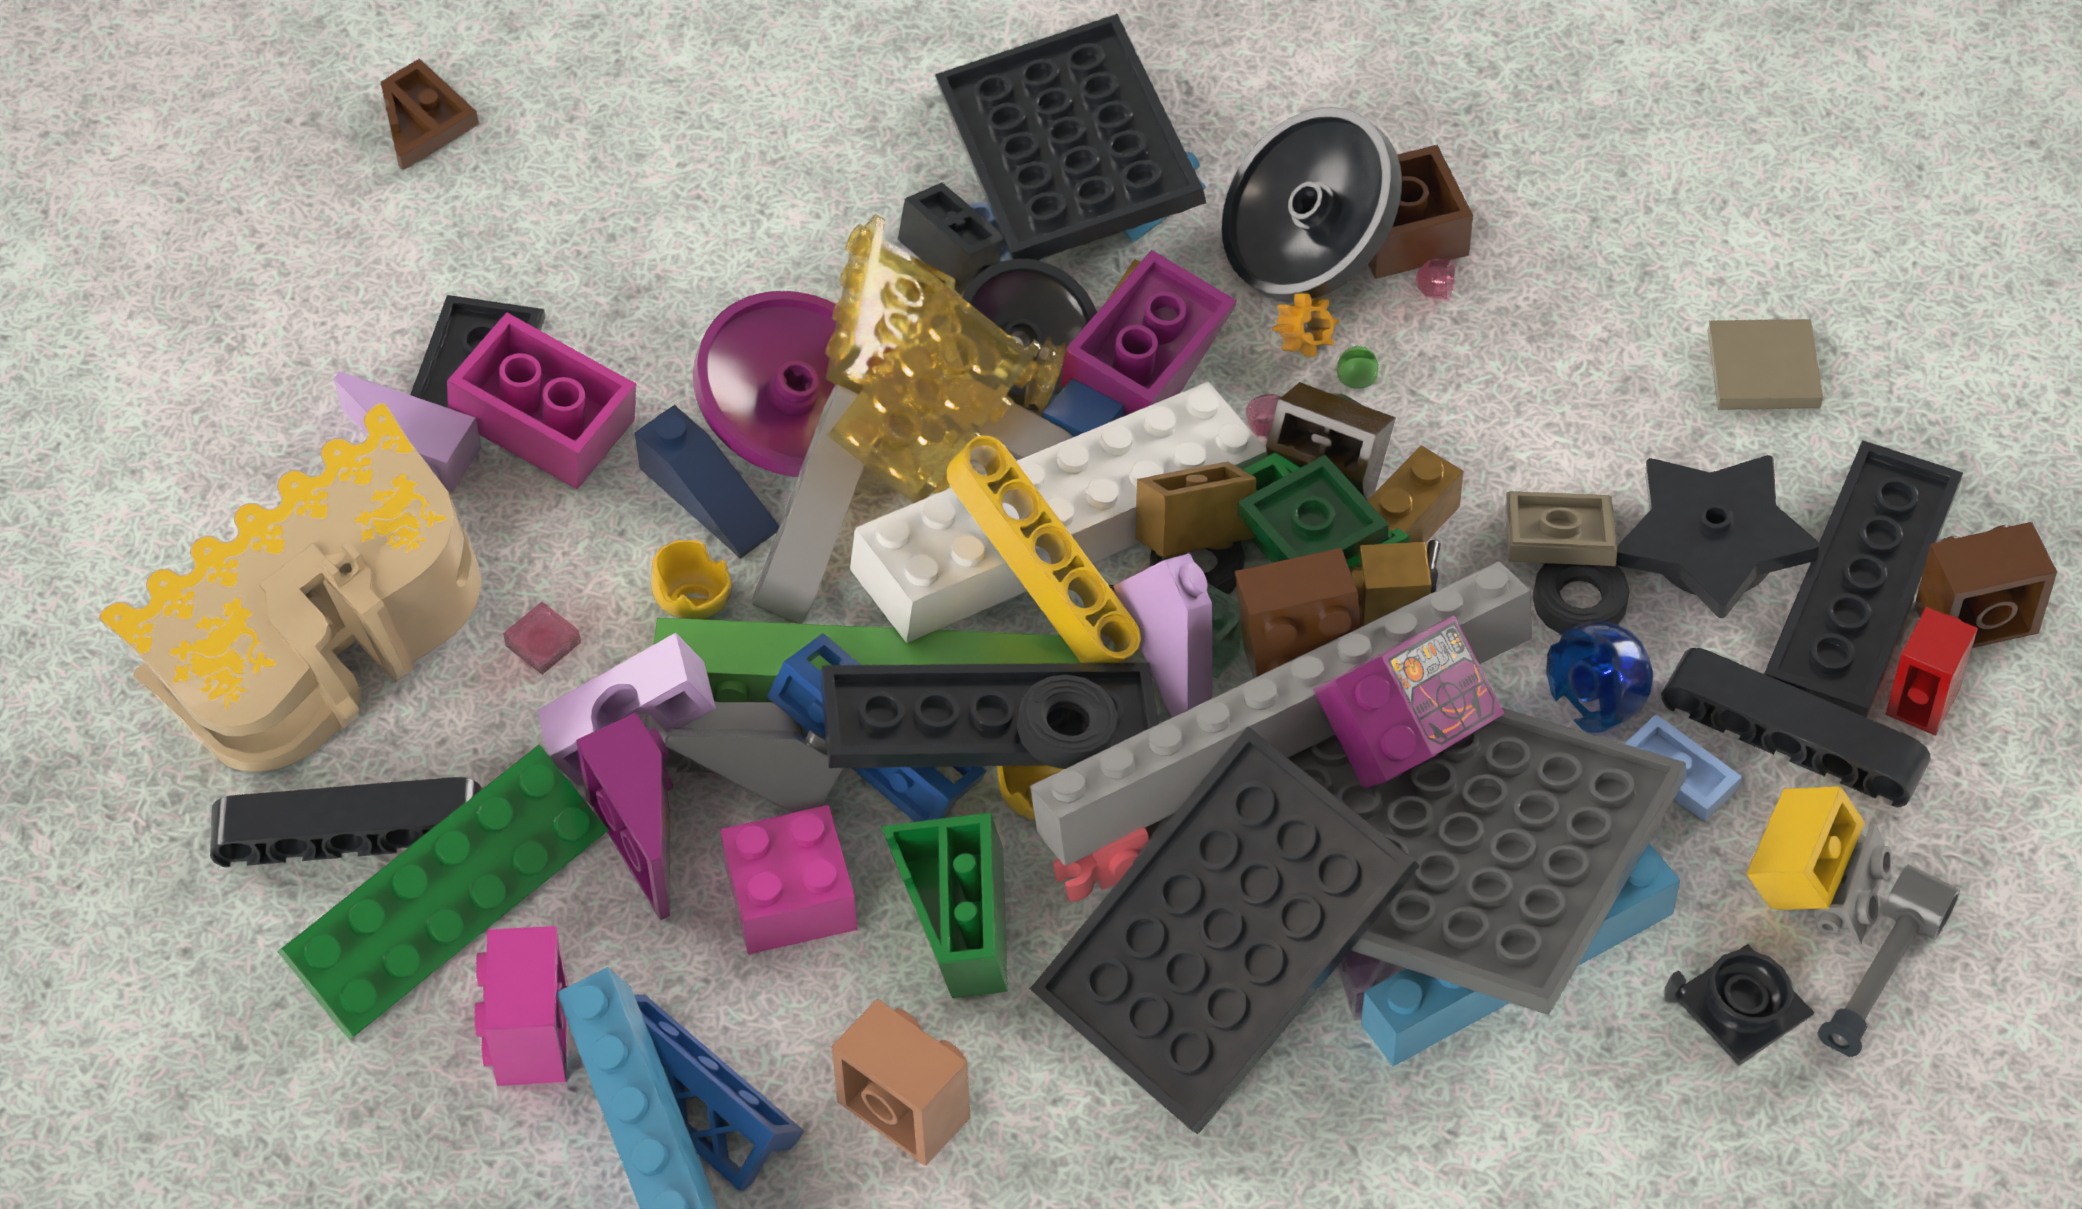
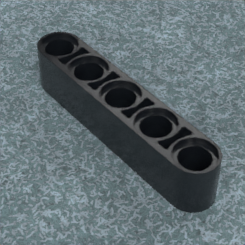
M1690 648L1684 652L1661 692V700L1670 711L1674 712L1676 708L1690 714L1688 718L1722 733L1725 730L1740 735L1738 740L1773 755L1776 751L1791 757L1789 760L1791 763L1824 777L1827 773L1841 779L1840 784L1875 799L1880 795L1893 801L1891 806L1903 807L1908 804L1931 761L1927 747L1907 734L1702 648Z
M449 777L222 797L212 805L210 858L217 865L226 868L231 867V862L247 861V866L286 863V858L302 857V861L342 858V853L358 852V857L395 854L397 849L410 847L482 790V787L472 779Z

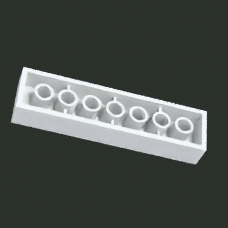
M1208 381L1017 460V463L1089 560L1094 563L1141 543L1135 539L1138 478L1227 461L1240 469H1244L1266 458L1267 452L1262 443ZM952 488L855 528L850 570L906 643L1027 592V589ZM1003 503L1005 512L1011 518L1019 520L1016 509L1010 504ZM1035 546L1038 557L1042 561L1051 564L1049 554L1043 548Z

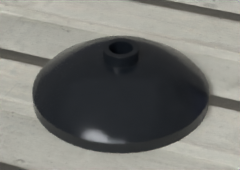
M1033 259L1003 261L985 269L963 291L953 318L955 350L963 369L973 382L1027 410L1042 409L1050 395L1053 393L1059 394L1064 388L1060 384L1065 349L1095 316L1097 310L1083 287L1073 277L1058 267ZM1011 337H1017L1023 342V351L1016 350L1011 345Z

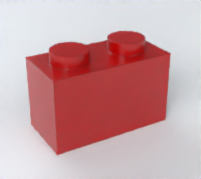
M1926 607L1900 655L1885 715L1936 736L1961 689L1978 628L1964 623L1953 615L1942 614Z

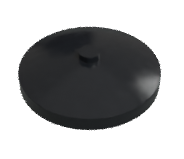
M1335 107L1318 108L1302 112L1285 120L1269 131L1251 149L1239 166L1228 189L1223 207L1222 242L1228 261L1237 275L1248 285L1270 298L1294 302L1295 293H1306L1310 295L1311 299H1315L1335 291L1359 274L1374 258L1386 240L1393 226L1400 203L1402 186L1401 168L1397 153L1388 137L1363 116L1347 109Z

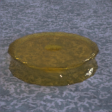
M1051 335L1045 340L1036 358L1024 396V408H1027L1029 404H1035L1038 407L1039 414L1044 410L1053 393L1066 350V342L1064 341L1061 345L1056 346L1051 342Z

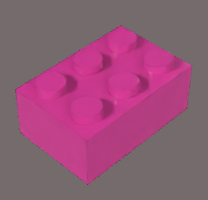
M507 312L447 380L448 408L476 417L480 436L576 489L581 486L635 421V382Z

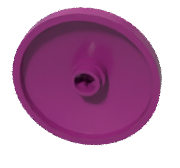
M769 291L738 300L724 309L711 322L703 336L694 360L693 387L699 409L711 430L730 450L741 458L764 470L780 475L798 477L821 414L831 392L837 384L885 405L884 413L868 456L875 451L885 437L895 416L898 403V382L895 369L886 348L876 334L861 319L847 309L812 294L795 291Z

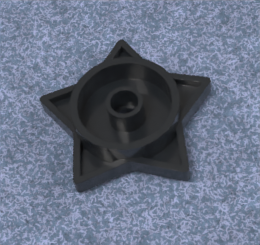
M1770 455L1714 472L1702 471L1649 458L1646 460L1645 479L1650 511L1617 546L1616 564L1621 567L1663 574L1676 587L1690 594L1697 595L1717 617L1725 618L1744 592L1761 583L1770 572L1816 561L1819 555L1820 543L1776 505L1774 459Z

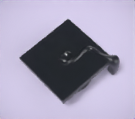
M1749 944L1739 950L1723 955L1711 968L1687 983L1681 971L1674 972L1664 988L1665 999L1670 1003L1679 1002L1739 1066L1815 1014L1793 991L1791 979L1784 968L1771 957L1756 952Z

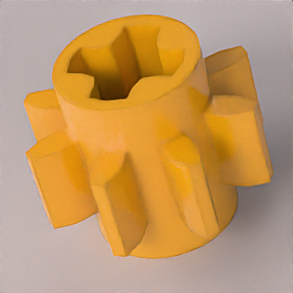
M1295 293L1294 305L1278 304L1277 309L1280 314L1277 325L1272 327V331L1279 332L1280 336L1285 340L1281 348L1283 351L1296 352L1299 349L1303 356L1316 357V345L1332 346L1334 344L1331 336L1334 331V325L1339 323V319L1333 318L1330 312L1326 310L1329 305L1328 299L1315 298L1312 301L1309 294Z

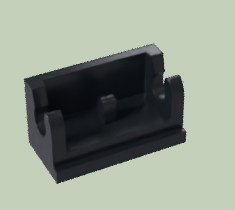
M943 182L904 199L897 240L960 295L976 277L981 267H983V272L990 266L999 263L1001 249L1005 246L1000 231Z

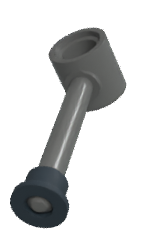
M1909 864L1905 866L1895 882L1883 910V915L1894 919L1896 923L1845 1009H1838L1830 1022H1825L1820 1026L1818 1036L1823 1044L1848 1057H1855L1862 1050L1861 1038L1867 1029L1865 1020L1916 934H1924L1934 940L1938 938L1957 903L1960 894L1959 888Z

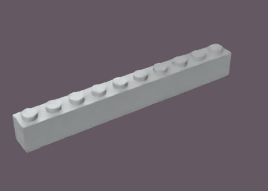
M1498 561L1030 786L1037 834L1059 860L1067 866L1142 827L1145 828L1176 813L1247 726L1287 758L1336 735L1313 688L1450 616H1455L1479 664L1532 639L1531 590Z

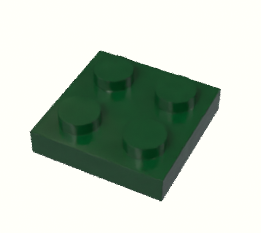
M1326 455L1238 501L1237 515L1278 561L1342 548L1344 557L1348 560L1360 553V545H1375L1388 538L1389 524Z

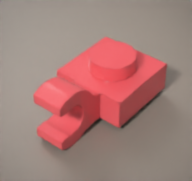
M1142 827L1067 866L1059 858L1055 860L1053 868L1057 882L1064 881L1070 877H1076L1064 882L1068 901L1073 902L1086 898L1093 891L1096 882L1101 890L1116 885L1133 865L1134 860L1149 841L1146 829Z

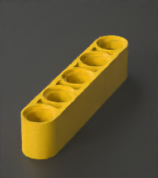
M980 435L973 438L949 463L947 480L952 490L1081 663H1123L1134 654L1141 641L1140 630L1135 620L1006 446L991 436ZM970 459L980 462L984 466L987 476L977 473L973 469ZM1003 503L1010 504L1016 509L1019 520L1011 518L1005 512ZM1035 546L1043 548L1049 554L1051 564L1042 561L1038 557ZM1068 590L1076 592L1081 597L1084 608L1076 606L1070 600ZM1100 633L1109 636L1113 640L1116 652L1104 646Z

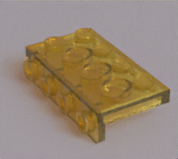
M874 214L865 226L858 224L852 230L845 245V250L849 252V258L839 278V285L843 287L842 295L832 314V319L836 321V327L825 352L830 357L826 379L885 405V411L924 430L934 419L956 279L883 240L886 219L878 214Z
M944 285L827 436L913 504L926 499L931 493L938 494L943 492L950 486L947 480V469L951 460L973 438L980 435L985 436L979 430L987 420L995 425L1008 410L1013 400L1006 394L1014 384L1022 389L1038 370L1040 364L1033 358L1040 351L1042 345L1034 339L1027 348L1023 347L948 286Z

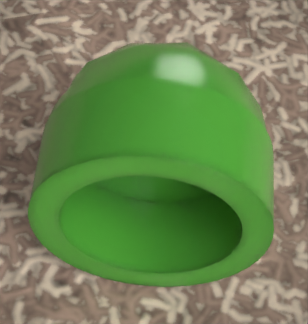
M1358 345L1346 349L1341 354L1337 364L1339 380L1344 385L1355 389H1362L1372 385L1378 376V362L1375 354L1368 348Z

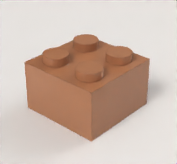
M877 998L832 1045L837 1103L923 1165L927 1166L970 1119L968 1062L965 1056L949 1041L941 1040L938 1042L924 1032L917 1020L907 1011L900 1008L893 1010Z

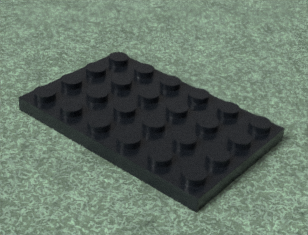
M1118 13L935 74L940 94L1011 259L1041 260L1045 257L1206 204L1204 189Z
M1247 726L1031 986L1030 990L1194 1133L1199 1134L1418 870L1420 865Z

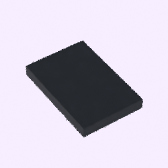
M447 295L410 395L448 408L447 380L506 312L541 331L545 320L544 309Z

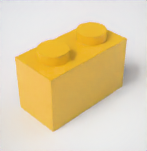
M1841 786L1783 789L1776 807L1769 818L1768 825L1755 855L1750 861L1746 874L1771 908L1777 910L1829 909L1865 822Z

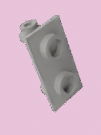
M1870 823L1866 837L1860 834L1840 881L1845 882V884H1839L1830 908L1815 909L1814 917L1818 921L1817 928L1827 934H1836L1839 928L1850 930L1855 943L1860 945L1862 944L1867 925L1874 924L1877 919L1879 909L1877 893L1881 881L1887 880L1890 877L1893 865L1891 849L1889 846H1885L1876 823Z

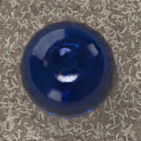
M1605 621L1580 624L1566 629L1559 634L1561 635L1559 642L1552 644L1547 653V679L1554 700L1557 702L1564 695L1584 716L1572 719L1582 730L1588 733H1603L1619 727L1642 711L1653 690V669L1644 645L1629 629ZM1579 699L1584 702H1592L1599 699L1600 710L1590 712L1579 702Z

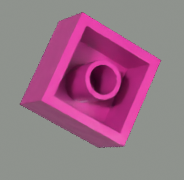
M829 805L720 829L724 864L748 955L858 930L855 896Z
M557 926L487 929L486 952H478L476 955L478 987H483V1002H475L474 1009L476 1036L482 1037L483 1066H493L497 1086L566 1082L567 1020L556 992L568 987V981Z

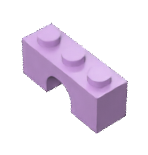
M674 633L538 709L547 754L563 773L576 785H579L583 782L577 739L636 712L638 716L647 712L665 731L669 732L670 728H682L716 709L704 661L677 633Z

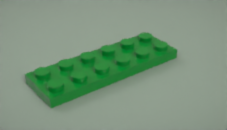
M539 744L277 952L343 1034L351 1039L604 835L608 829Z

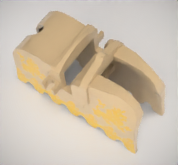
M385 402L377 403L364 415L363 425L368 433L364 442L353 444L344 438H333L322 446L320 456L325 467L320 475L309 476L300 470H291L284 473L277 483V489L281 496V503L277 507L266 509L257 503H247L240 506L235 512L233 519L238 529V534L234 540L223 542L214 536H202L196 539L190 548V555L194 562V568L190 573L179 575L170 569H158L152 572L146 581V588L150 595V600L146 606L134 608L126 602H115L100 612L98 618L103 625L120 637L145 662L136 668L133 676L137 681L164 702L213 756L225 766L249 772L280 769L295 764L314 753L341 728L345 730L358 719L360 709L357 705L361 701L362 690L354 674L340 661L337 655L355 641L394 682H397L415 669L414 661L446 642L461 629L476 609L482 584L481 573L476 554L465 530L460 526L449 492L409 441Z

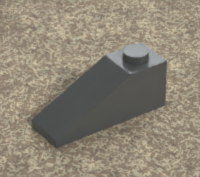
M670 728L665 739V746L792 813L823 806L843 769L828 768L826 736L810 730L807 737L796 731Z

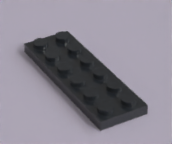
M1862 440L1820 539L1818 559L1809 565L1764 672L1765 675L1864 717L1868 716L1919 589L1930 544L1936 543L1939 539L1959 489L1963 472Z
M1149 662L822 665L820 683L828 768L1047 765L1034 758L1022 745L1017 730V720L1021 700L1032 685L1047 677L1059 675L1086 678L1102 687L1111 697L1118 715L1116 735L1112 745L1114 746L1159 724ZM1055 709L1046 717L1049 727L1062 735H1080L1089 727L1087 719L1083 714L1072 709Z

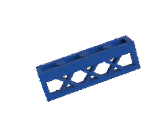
M822 633L784 661L767 697L808 732L813 730L825 736L820 683L821 671L810 662L820 655L831 665L861 664ZM982 766L953 767L963 777L957 782L952 783L936 767L851 768L914 822L947 818L956 801L981 782L987 772Z
M634 995L661 1064L667 1070L668 1082L697 1154L739 1191L746 1190L754 1182L771 1152L790 1150L797 1144L804 1130L647 995ZM684 1085H685L690 1091H685V1092H684ZM698 1096L707 1104L710 1129L697 1131L689 1124L686 1098ZM724 1120L727 1121L730 1124V1126H724ZM738 1131L754 1145L741 1168L729 1158L726 1133ZM711 1136L712 1143L705 1137Z

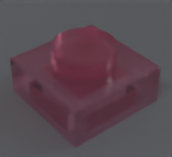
M540 602L503 633L505 646L542 675L581 643L579 630L544 602Z

